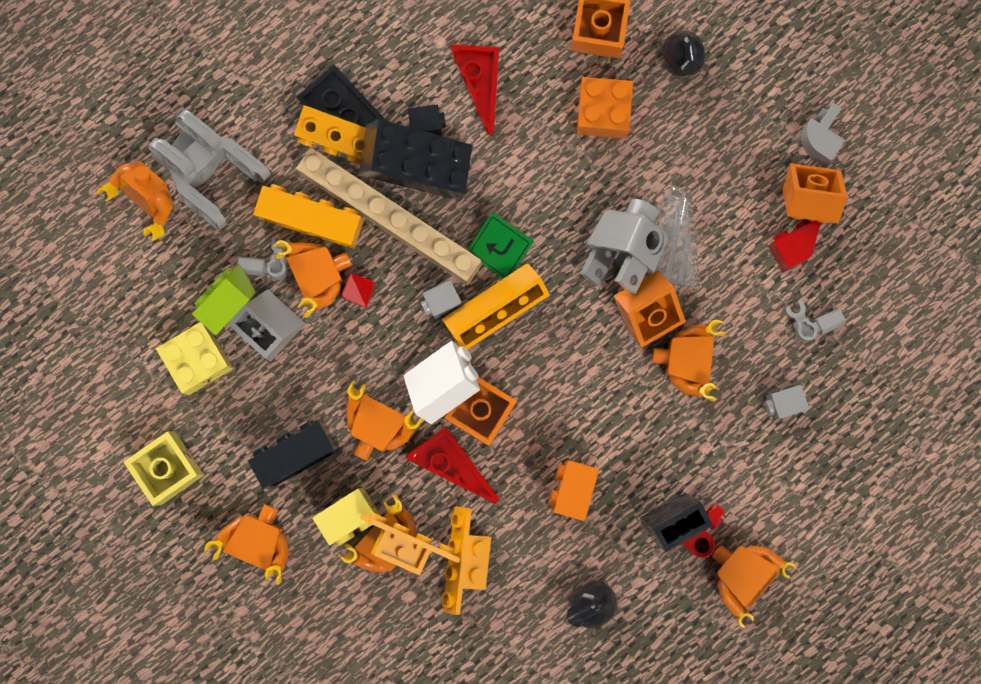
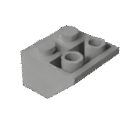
M267 289L246 303L227 324L265 359L272 361L306 323Z

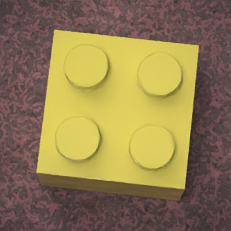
M201 322L156 348L181 393L191 395L234 369L214 334Z
M166 432L124 461V464L152 506L164 504L204 476L175 432Z
M358 488L314 516L313 520L329 545L337 543L340 546L354 538L353 532L358 528L362 532L372 526V524L360 519L361 514L370 517L372 512L378 515L380 513L365 489Z

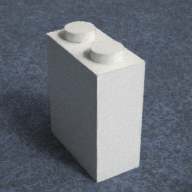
M450 341L403 375L415 414L430 424L436 422L480 390L477 382L478 374L470 362L472 357L464 346L460 347L453 341Z

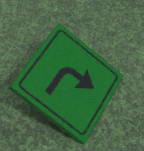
M492 212L469 247L468 252L481 259L484 266L504 279L517 269L535 241Z

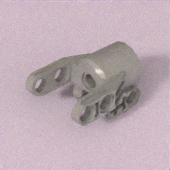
M185 109L176 116L177 122L175 125L181 131L175 142L170 145L165 140L155 138L148 145V148L151 151V157L170 171L172 181L181 201L211 226L220 229L226 223V219L220 213L219 208L195 188L211 177L224 158L254 181L264 183L271 173L263 163L234 140L218 136L209 126Z

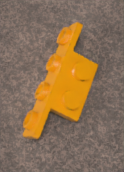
M458 506L454 507V513L451 517L452 532L448 547L455 549L453 555L461 559L459 563L448 559V566L445 569V592L442 596L443 612L453 615H460L463 589L486 590L491 537L469 535L472 510L471 508Z
M372 512L370 517L365 514L360 516V519L382 529L371 554L417 575L421 574L431 551L457 563L461 559L453 555L455 549L442 543L437 548L431 545L433 539L420 533L415 538L408 534L410 529L398 523L391 527L385 524L386 518Z

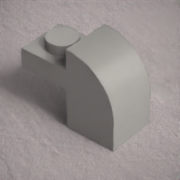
M832 103L827 110L822 108L815 120L810 118L804 125L801 133V142L805 152L825 167L833 160L845 142V139L828 129L842 109L835 103Z

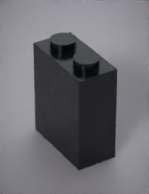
M686 492L640 517L652 541L665 552L713 526L702 503Z

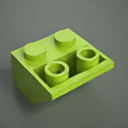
M239 264L233 270L228 267L194 303L198 308L192 315L215 335L223 329L256 293L243 268Z

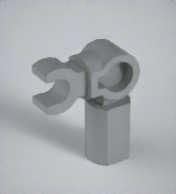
M273 238L271 241V248L274 254L271 255L269 262L266 259L239 257L238 264L243 268L246 275L265 277V274H268L274 280H282L287 276L288 261L286 255L282 259L275 258L277 253L282 252L281 248L272 247L278 242L276 238Z
M802 301L797 302L799 313H793L789 306L785 308L786 316L794 321L793 327L796 331V337L802 343L811 342L818 333L823 335L846 324V319L840 309L814 319V323H812L810 318L805 316L806 307Z

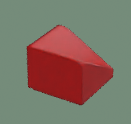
M350 273L341 297L346 301L367 308L376 284L371 280Z

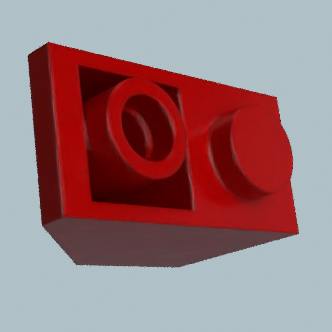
M805 219L795 225L797 230L789 234L785 230L773 237L774 242L769 245V248L783 273L812 257L821 222L817 220L811 222L809 219Z

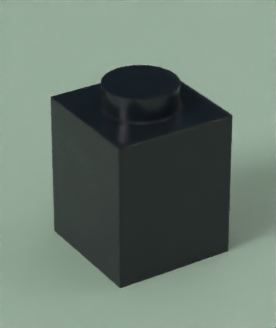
M438 104L408 109L410 128L442 136L441 128L446 127L444 112L439 113Z

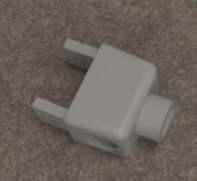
M632 199L626 212L606 210L586 244L592 251L580 274L595 286L601 287L611 265L621 267L615 281L629 293L636 294L646 272H655L668 242L667 233L655 223L659 210L650 203L640 199Z

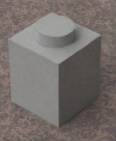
M451 280L422 293L425 300L421 304L427 316L432 314L434 319L462 306V302Z
M801 385L766 395L765 408L769 416L773 415L774 420L810 410Z

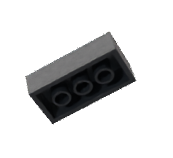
M377 119L366 125L359 176L453 199L466 195L472 144Z

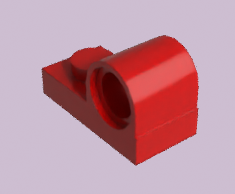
M713 504L706 511L713 524L710 527L711 530L715 529L723 521L721 516L725 511L718 504ZM707 530L681 544L689 553L699 558L709 557L715 549V542ZM702 537L706 541V548L702 552H697L694 543L698 538Z

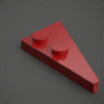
M451 44V52L487 135L494 136L499 47Z
M446 427L406 456L407 460L494 504L500 501Z

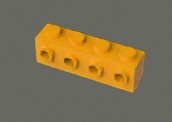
M304 105L293 135L298 137L297 142L312 147L313 143L323 146L322 151L336 156L337 152L347 155L346 160L361 165L366 128Z
M272 184L271 188L262 186L253 213L256 218L355 249L364 221L358 215L359 212L348 207L340 210L334 208L335 204L322 199L317 203L311 201L310 196L300 192H296L295 195L285 193L286 189L278 185Z
M527 263L442 318V321L460 347L464 346L466 349H469L550 296L541 277Z

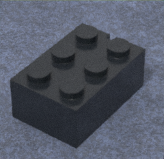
M314 420L308 421L299 427L300 432L296 434L287 433L276 439L277 444L268 448L264 446L252 453L254 457L249 459L248 463L262 489H272L340 451L326 423L314 422Z

